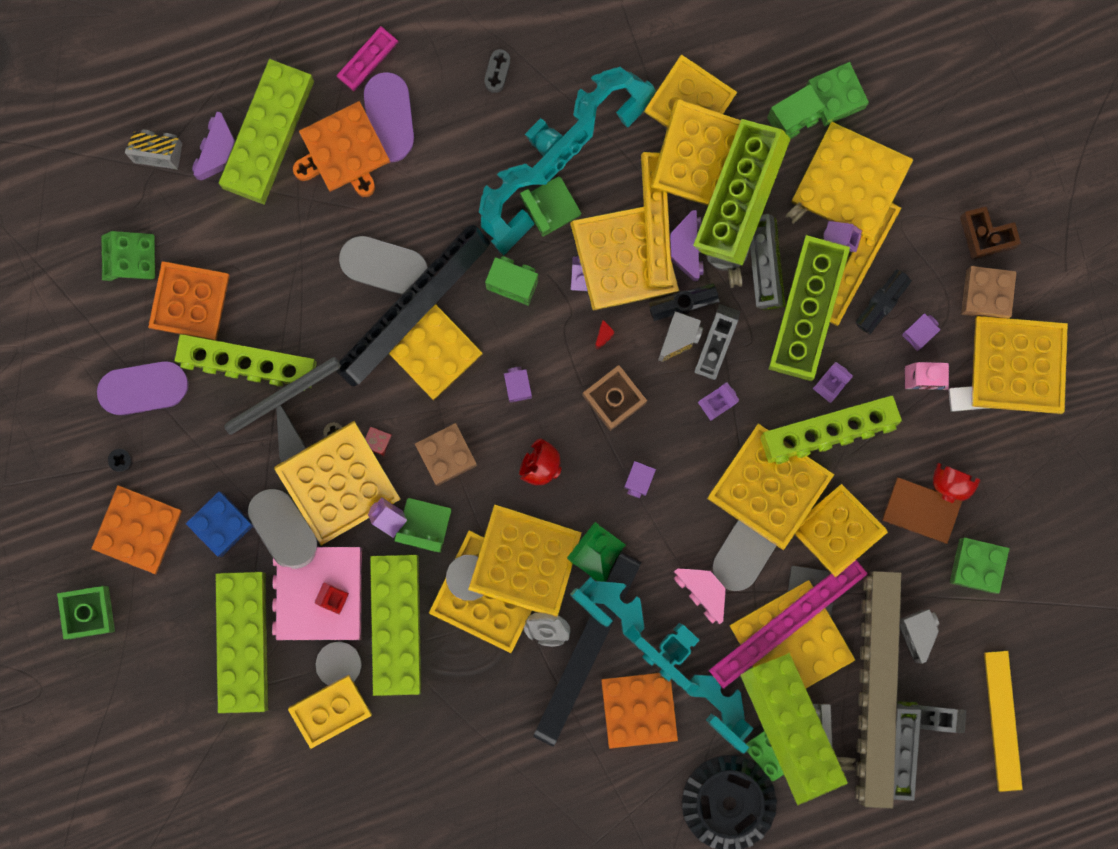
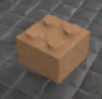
M976 266L969 267L966 270L961 315L1007 319L1012 317L1016 272Z
M620 365L584 391L582 395L610 431L647 403L645 397Z
M456 423L415 443L436 486L477 466Z

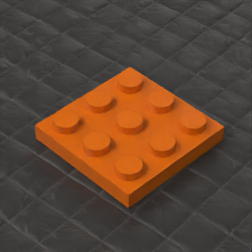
M360 101L299 131L329 192L390 162Z
M162 261L148 328L217 341L230 275L228 273Z
M117 485L91 549L157 574L182 510Z
M659 673L601 679L609 749L678 741L671 680L668 682Z

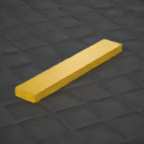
M643 152L641 154L648 286L671 287L673 283L667 192L651 187L660 153Z
M891 204L874 241L861 235L857 252H851L846 261L830 322L834 325H839L898 216L901 207L896 204Z
M1008 651L984 653L998 791L1023 790Z

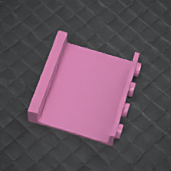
M317 547L313 560L308 565L298 569L283 567L273 558V566H277V575H273V589H277V598H273L272 603L273 612H276V621H273L272 634L276 635V640H361V547ZM324 582L349 593L340 615L314 603Z

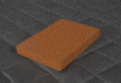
M896 478L882 521L948 544L962 501L955 500L953 504L941 499L942 494L901 478Z

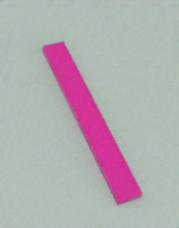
M857 560L836 577L830 573L709 669L710 673L724 689L868 573Z

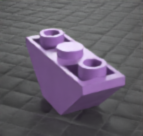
M216 112L215 117H211L208 124V129L210 130L208 137L202 140L200 146L202 153L200 158L196 159L193 164V175L198 180L206 179L223 171L236 142L225 118L220 112Z
M697 210L691 211L670 234L671 261L693 281H698L700 275H703V261H699L698 254L701 252L693 246L698 234L697 230L701 226V217H697Z

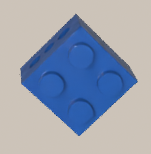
M218 492L186 523L217 557H223L253 527L250 520L222 492Z

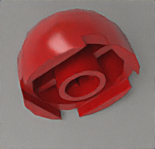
M542 438L536 440L531 446L534 450L530 455L526 453L522 461L519 475L522 476L520 477L521 480L529 484L545 485L553 478L557 479L562 470V467H560L561 458L560 453L552 444Z
M937 463L933 474V485L942 494L941 499L954 504L955 500L964 501L974 495L981 481L980 479L976 478L975 481H971V475L947 466L943 470L941 469L943 464Z

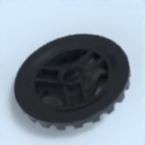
M723 755L705 761L692 772L683 790L682 811L689 829L702 843L714 849H744L753 846L770 830L776 816L777 798L771 780L757 764L743 757ZM729 774L751 781L749 788L747 789L727 781ZM708 795L711 818L709 819L703 818L701 796ZM726 797H733L736 800V806L732 810H727L723 807V800ZM752 813L756 818L754 822L743 831L737 833L734 827Z

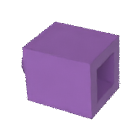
M829 221L823 237L826 241L850 247V252H857L862 230L853 224Z
M924 313L902 336L918 351L940 331L937 327L939 324L931 315L927 316Z
M521 367L508 369V373H504L509 402L531 399L532 395L527 370H522Z
M634 461L624 487L628 490L627 494L640 498L641 495L646 496L656 469Z
M382 497L371 506L368 513L371 523L393 538L407 521L401 509Z

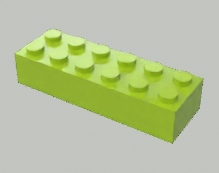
M269 59L219 181L222 189L265 204L314 84L311 74Z
M741 119L693 244L702 254L743 265L791 139L782 129Z
M805 236L768 370L808 381L814 380L850 247Z
M371 556L373 696L421 694L419 556Z
M217 573L218 713L268 711L266 573Z
M790 653L741 674L740 676L797 805L848 784Z

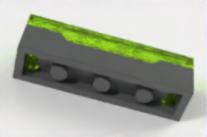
M765 214L761 215L750 244L756 307L762 310H770L786 306L777 220L772 215Z
M897 701L894 800H915L921 709L917 702Z

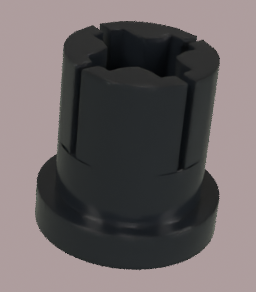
M123 449L113 450L108 456L109 467L117 472L127 471L133 464L132 457ZM116 457L123 458L126 463L121 465Z

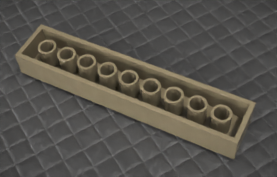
M873 571L867 572V577H863L862 583L863 590L866 591V600H862V613L865 614V623L861 624V637H864V646L860 647V659L864 660L863 669L859 671V682L863 683V692H859L858 705L862 706V715H858L857 727L861 729V739H857V752L860 753V762H856V776H859V785L855 786V799H858V803L864 807L893 808L901 573Z

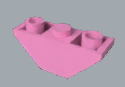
M676 569L674 571L676 576L673 579L682 589L685 586L691 592L689 595L690 599L697 606L701 604L705 608L704 615L712 624L715 621L717 624H721L724 618L726 588L711 571Z

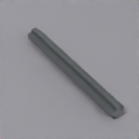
M332 357L228 421L224 425L225 430L230 435L234 434L338 370L341 366L340 362L336 357Z

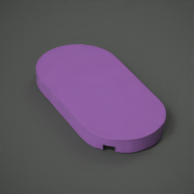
M387 72L380 73L372 77L365 86V111L390 162H397L404 159L414 145L409 90L405 81L398 75Z
M157 362L113 370L107 373L98 384L97 397L100 405L106 411L115 415H128L177 405L186 395L189 382L186 373L178 365L171 362Z

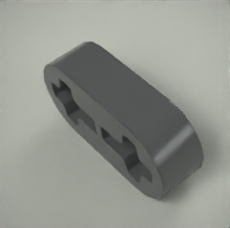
M496 50L490 57L485 75V86L489 92L498 93L505 86L510 67V56L505 50ZM504 56L506 63L503 62L500 69H497V61L494 59ZM496 73L498 74V81L501 83L492 87L489 80H493Z

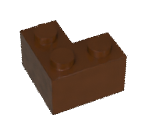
M987 206L966 211L960 216L972 260L1012 250L1021 244L1015 222L993 228Z

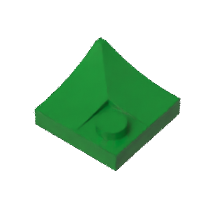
M595 522L568 555L567 559L596 581L606 582L615 560L626 544Z

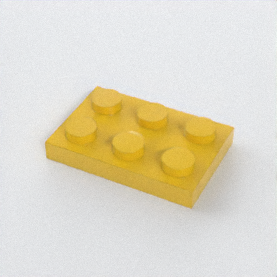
M350 675L288 707V711L310 749L372 715Z

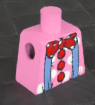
M917 362L905 366V389L948 390L949 363Z

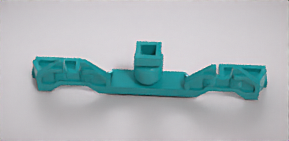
M621 67L603 71L591 77L592 81L597 84V88L593 92L587 93L581 88L579 89L573 114L578 122L564 136L555 129L549 128L547 123L541 118L526 132V137L543 158L533 168L523 164L500 171L497 175L503 180L502 186L499 189L493 190L486 185L481 196L479 208L481 228L494 238L491 242L503 256L535 224L523 209L506 224L501 218L503 203L520 187L546 185L565 167V164L574 155L579 153L581 148L593 136L597 107L612 91L626 88L631 95L616 112L621 122L626 127H629L644 112L655 95L656 90L653 84L649 81L644 82L632 72L625 71Z
M590 577L580 589L575 588L570 593L574 600L599 623L607 627L612 620L594 603L605 604L621 619L623 634L644 653L642 658L651 666L655 663L661 669L659 674L668 682L672 679L689 696L705 697L721 712L722 716L721 722L716 716L710 714L706 719L710 726L738 751L745 753L749 749L743 740L754 728L745 721L741 692L736 690L731 696L725 697L721 694V685L713 676L693 675L688 680L674 667L675 664L680 665L691 653L690 647H694L699 641L690 630L679 623L673 629L676 633L668 634L659 644L660 651L658 652L641 637L640 633L644 630V621L640 598L636 596L633 601L627 604L620 600V593L626 587L625 584L598 582Z

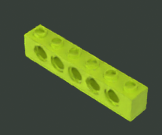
M182 334L179 336L175 362L181 364L180 368L194 370V367L203 368L202 372L216 374V371L225 372L226 377L237 379L239 375L248 376V381L260 383L261 379L269 380L270 385L283 387V383L290 384L316 368L317 363L315 359ZM199 350L206 351V357L202 361L196 360V353ZM222 354H228L229 357L225 365H219L218 358ZM244 358H250L251 365L247 369H241L240 362ZM267 362L273 363V370L270 373H263V365ZM293 366L296 368L295 375L290 378L285 377V369Z
M892 395L766 431L760 439L768 463L776 462V464H782L789 461V457L797 455L798 458L810 455V451L819 449V452L831 449L834 444L840 443L841 446L854 442L853 439L862 437V440L875 436V433L883 431V433L892 432L897 429L896 427L902 420ZM869 416H877L879 423H873ZM848 421H854L858 425V429H851ZM826 428H834L837 435H829ZM805 434H812L815 437V442L806 440ZM783 440H791L794 448H787Z

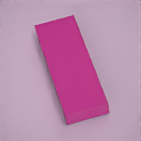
M380 26L336 75L337 78L354 92L396 46L398 40Z

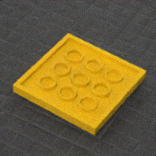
M680 99L675 100L651 187L708 206L741 120Z
M831 122L792 199V203L797 205L800 202L802 208H806L808 211L827 220L853 224L862 230V236L874 241L913 159Z
M644 207L574 220L570 223L593 310L679 292L672 262L673 285L671 287L648 286Z
M977 316L975 318L971 406L1063 414L1065 411L1068 323Z
M355 421L274 467L320 545L327 543L368 519L371 506L378 502L381 497L391 504L401 500Z
M758 424L707 499L784 550L834 474L807 456L798 458L797 455L789 457V461L782 464H776V462L768 463L760 437L769 430ZM783 440V443L787 448H794L793 446H791Z
M494 505L468 590L535 612L551 614L557 617L573 565L567 557L579 543L582 533Z
M468 531L456 558L463 555H475L478 557L484 537ZM445 578L429 614L512 653L524 629L526 619L530 616L532 610L486 595L474 601H464L457 598L449 590Z
M810 580L729 625L739 644L741 645L813 588ZM824 608L756 662L753 668L790 653L805 688H808L855 661V658L826 608Z

